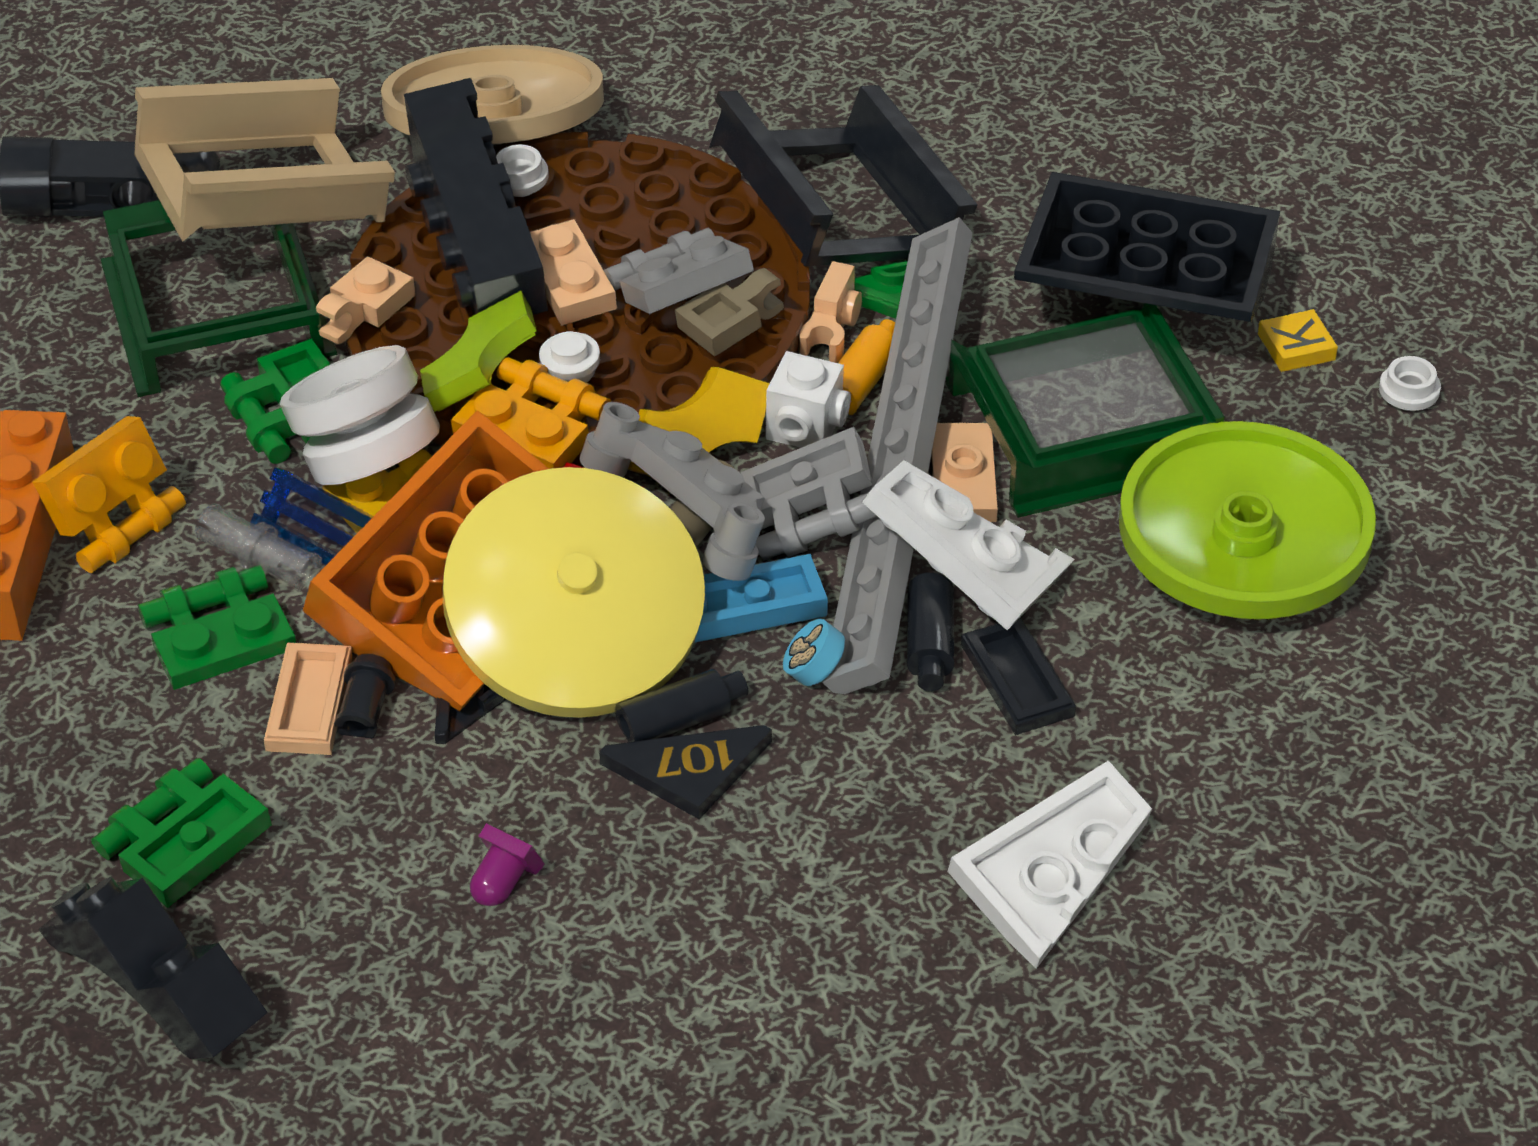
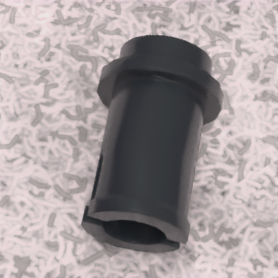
M362 654L347 665L343 675L347 687L339 714H337L334 726L338 727L337 732L340 735L370 739L376 735L377 723L385 695L392 693L396 684L395 676L392 673V665L385 658L374 654Z

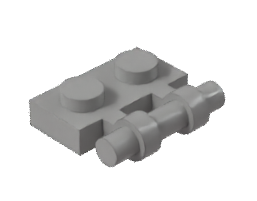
M705 228L693 234H690L688 231H682L670 236L666 245L646 253L641 249L623 255L621 263L604 269L614 290L622 289L625 302L649 314L754 271L748 248L728 241L722 236H715L710 228Z
M854 427L741 472L744 481L765 497L760 509L765 516L761 530L775 524L776 530L758 536L756 542L759 555L763 561L783 553L790 558L808 550L807 544L836 532L840 537L859 531V523L877 517L875 513L862 503L869 492L850 499V494L872 486L864 444ZM827 504L828 509L799 520L798 515Z

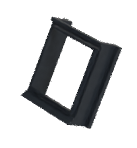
M879 85L860 86L846 127L769 131L738 91H718L715 102L722 110L709 148H723L803 253L801 262L805 267L831 265L832 261L847 264L908 259L913 238L956 218L963 220L964 215L975 213L978 204ZM853 152L919 235L824 241L833 213L789 156Z

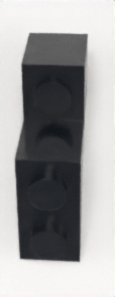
M109 877L92 888L87 882H84L65 893L52 904L51 907L57 915L38 929L46 941L57 951L70 953L87 961L121 986L147 1011L179 1051L189 1059L214 1058L268 1013L219 943L190 946L143 877L117 883L112 877Z

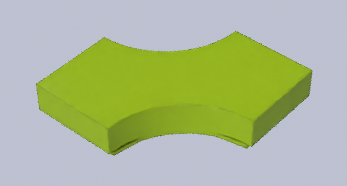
M522 291L468 318L467 329L459 341L439 359L420 370L424 396L428 398L434 412L437 410L439 412L489 386L492 374L499 363L517 346L535 336L537 330L532 310Z

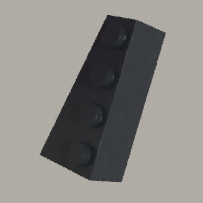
M467 78L404 94L414 160L413 163L405 164L408 184L414 198L421 196L424 198L420 201L429 234L438 232L440 235L436 236V243L444 270H455V273L452 274V281L460 307L470 306L473 314L476 315L522 291L531 307L533 315L548 311L543 266L520 206H515L510 179L504 163L498 164L495 150L491 142L493 141V134L486 116L478 118L477 92L472 79Z

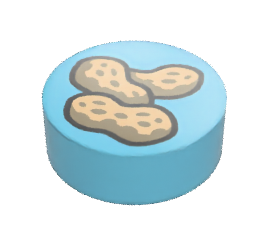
M816 619L809 622L790 642L783 659L784 671L804 686L820 683L832 673L843 655L845 648L843 633L824 619Z

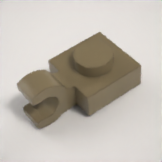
M762 268L753 272L742 284L734 289L723 283L706 290L675 309L678 328L713 356H716L761 328L760 319H770L784 308L783 302L770 293L771 290L781 285L780 279L766 268Z

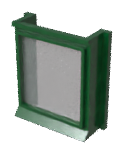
M1144 303V308L969 348L951 339L949 376L945 378V383L952 396L972 393L1011 465L1009 503L1017 518L1120 494L1131 467L1152 445L1167 436L1190 427L1224 422V415L1159 309L1153 304Z

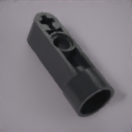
M3 136L0 149V202L3 216L53 217L57 215L104 217L103 211L156 201L159 198L134 155L135 142L54 140L53 137ZM214 151L173 154L184 173L220 171V159Z

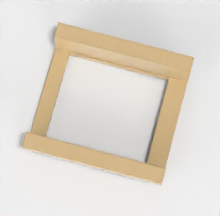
M333 78L136 87L135 89L138 111L134 155L182 242L200 227L203 229L365 219L367 215H372L376 222H385L389 182H394L395 171L388 161L353 162L335 134L340 88ZM314 146L325 164L184 173L173 154Z

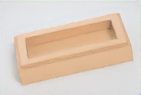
M287 643L264 737L265 751L332 754L337 731L334 722L337 714H339L347 685L344 682L343 675L347 665L352 663L353 658L351 646Z

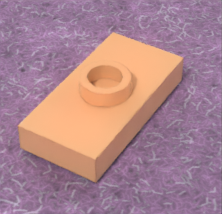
M937 423L931 453L932 477L970 498L974 513L990 522H997L998 508L993 436L989 424Z

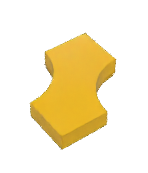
M711 367L700 388L689 400L675 408L664 411L640 409L639 421L667 431H682L691 434L700 440L702 448L707 452L730 442L757 443L766 413V390L770 383L720 367ZM631 461L628 470L649 476Z

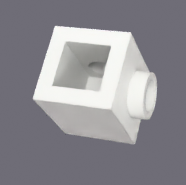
M786 351L766 390V439L802 448L831 436L836 426L842 427L846 421L851 402V393L843 390L844 365Z

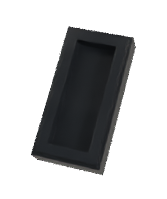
M1021 617L1008 630L997 623L961 634L963 650L1015 735L1075 717L1076 705Z

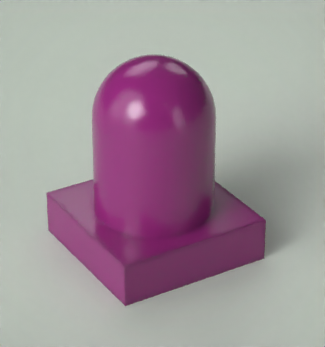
M486 823L478 837L487 847L488 851L471 878V895L477 903L484 906L501 904L509 897L524 870L537 875L545 863L532 845Z

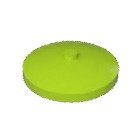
M1243 421L1208 423L1190 427L1167 436L1152 445L1137 459L1128 472L1122 488L1119 510V529L1124 547L1132 562L1151 583L1171 597L1189 606L1221 616L1243 619L1289 617L1319 608L1339 597L1356 582L1365 569L1371 554L1376 526L1375 507L1368 487L1361 476L1343 457L1319 441L1299 432L1270 424Z

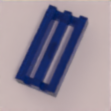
M274 467L270 479L275 481L272 491L264 490L260 502L265 504L261 514L254 513L249 524L327 565L336 556L337 552L277 521L280 513L342 546H345L354 535L286 500L290 491L292 490L362 528L374 516L287 470Z

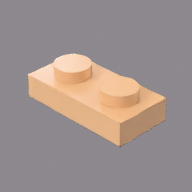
M575 219L530 232L543 266L546 298L561 326L617 309L616 292Z

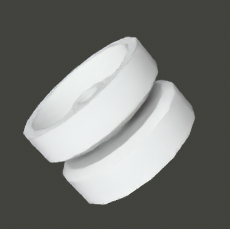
M398 345L384 346L347 357L309 375L292 386L281 397L280 406L292 432L300 436L311 437L304 446L303 456L315 482L321 485H337L370 476L411 457L427 446L439 434L440 425L428 398L418 394H410L417 384L418 375L406 348Z

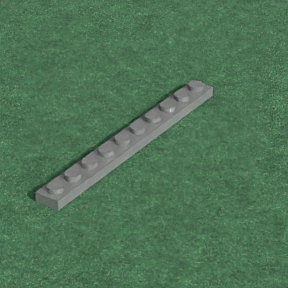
M956 218L912 239L867 459L872 486L862 489L860 496L870 492L880 480L903 460L928 474L950 357L951 339L953 340L973 234L960 218ZM878 516L859 523V531L852 533L833 625L843 633L845 648L836 668L822 681L833 693L847 694L890 678L914 548L896 532L887 528Z

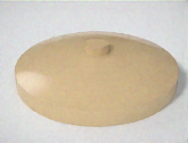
M531 45L479 46L431 55L399 68L388 76L381 88L384 118L393 128L410 135L404 94L471 78L477 92L478 118L486 116L493 134L492 144L525 141L570 129L591 118L599 111L604 102L603 75L600 68L594 62L569 51Z

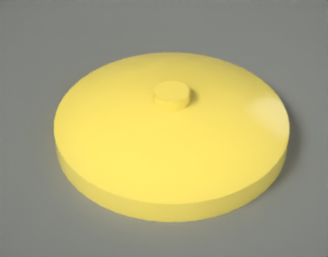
M564 467L532 472L509 481L488 494L472 509L458 528L449 548L443 577V608L448 631L456 649L471 671L485 685L512 703L535 712L559 717L582 718L614 713L616 704L665 685L679 670L691 651L702 619L705 601V581L698 551L687 529L675 513L662 500L640 485L615 474L588 468Z

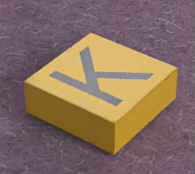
M1314 309L1259 321L1258 335L1281 372L1336 360L1338 346Z

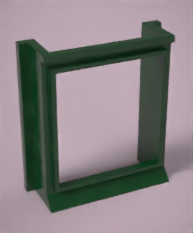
M160 200L103 211L112 257L102 258L101 264L137 397L161 393L155 357L303 326L307 340L312 338L325 358L337 355L334 342L319 335V330L327 324L324 315L316 311L319 298L293 223L270 225V229L295 303L152 332L126 240L176 231Z

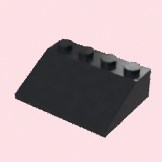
M1051 172L1017 262L1014 280L1251 322L1263 302L1270 277L1280 211Z

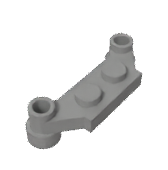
M618 402L606 403L601 412L596 430L588 433L580 455L581 464L588 469L601 470L624 477L627 474L631 461L634 462L714 528V533L710 536L702 558L704 566L713 574L732 581L748 579L759 555L758 547L755 544L765 520L764 514L760 511L765 497L748 485L739 471L722 464L702 448L700 440L693 435L682 431H667L639 421L640 416L632 407Z

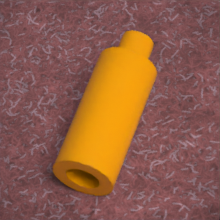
M884 319L879 325L866 326L838 362L844 365L843 390L851 393L849 415H853L885 373L895 322L892 320Z

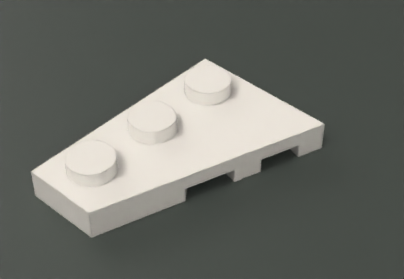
M905 460L880 480L862 502L880 518L887 528L900 535L925 557L936 571L944 574L968 595L982 612L993 617L1006 630L1041 597L1075 560L1056 548L1048 556L1022 541L1026 531L1008 520H1005L999 527L977 515L973 511L970 498Z
M1107 761L951 857L947 872L1005 939L1037 969L1147 824L1152 808L1116 768Z

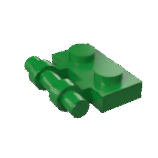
M312 338L257 358L259 376L244 380L241 374L232 372L225 375L220 383L225 393L224 403L233 418L243 420L247 426V439L255 451L258 453L263 451L268 460L273 464L282 463L289 458L291 449L285 440L290 436L296 435V433L292 432L282 408L266 413L264 405L275 401L280 405L281 397L292 386L330 365ZM301 436L305 444L311 438L308 436Z
M261 565L237 572L235 567H230L215 572L214 580L184 590L178 584L160 590L161 597L137 605L142 623L146 629L168 621L173 626L151 633L153 647L173 690L285 653L287 643H296L295 635L274 593L251 601L247 598V595L268 589L267 579ZM223 603L227 606V609L194 619L192 616L193 613Z
M196 758L180 771L172 768L155 781L156 789L135 806L131 807L125 804L109 816V826L93 837L91 842L95 850L106 860H109L129 845L128 848L118 855L123 872L132 879L143 877L157 899L165 907L169 908L272 826L268 808L224 773L202 789L204 785L213 779V774L203 760ZM173 809H175V811H174L173 813H171L169 816H167L164 820H162V821H161L160 823H158L156 826L154 825V824L157 823L159 820H161L164 816H166L168 813H170Z

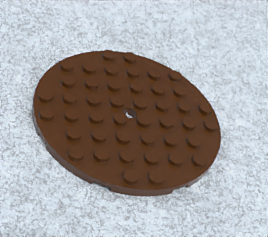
M588 132L558 133L493 146L497 156L502 149L508 146L528 145L537 149L541 158L547 163L549 174L547 183L540 190L528 196H514L515 206H520L530 232L575 219L604 270L621 263V258L625 254L638 249L646 253L666 245L670 236L682 231H688L690 234H693L705 228H710L715 236H722L728 241L749 249L754 271L728 281L725 284L734 289L742 284L753 272L766 268L780 279L781 285L771 290L770 293L784 304V308L776 316L766 320L760 319L761 328L720 354L713 356L680 330L677 325L675 309L699 294L649 314L626 303L620 288L615 290L617 309L562 326L547 300L548 311L533 315L537 330L535 336L517 346L506 357L522 363L529 359L540 363V348L550 337L567 331L586 334L597 342L600 350L599 365L595 369L593 377L586 383L594 386L596 394L610 399L611 402L628 405L639 414L640 409L664 411L683 404L698 391L711 367H720L770 383L785 352L797 353L799 333L802 326L808 322L810 313L809 266L805 267L802 264L803 253L752 186L741 180V172L738 168L692 147L636 134H628L625 142L589 140ZM409 187L386 206L385 222H376L374 219L362 234L351 254L350 270L368 256L414 277L415 296L381 326L376 327L366 321L361 323L346 340L349 357L384 346L398 345L406 348L418 375L417 384L410 394L424 396L420 370L439 359L459 341L467 329L468 318L474 316L470 306L460 307L452 281V274L455 273V270H444L436 243V236L440 235L438 232L429 234L420 201L424 198L423 196L414 198ZM497 366L492 374L491 385L507 390L512 384L498 379ZM475 393L439 412L438 410L434 412L440 428L439 434L431 442L443 446L453 435L451 419ZM539 397L534 402L551 410L557 405V403L543 397ZM585 415L580 421L588 425L589 433L596 430L598 420ZM580 453L572 464L584 467L580 462Z

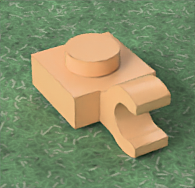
M367 256L331 286V293L324 296L317 304L316 311L330 318L329 322L319 330V335L336 344H341L364 321L376 327L381 326L415 296L414 277Z
M832 261L814 297V312L810 320L800 330L799 354L807 356L814 345L826 344L829 345L830 362L837 363L843 357L845 336L843 327L844 325L854 326L856 324L862 304V293L854 291L855 266Z

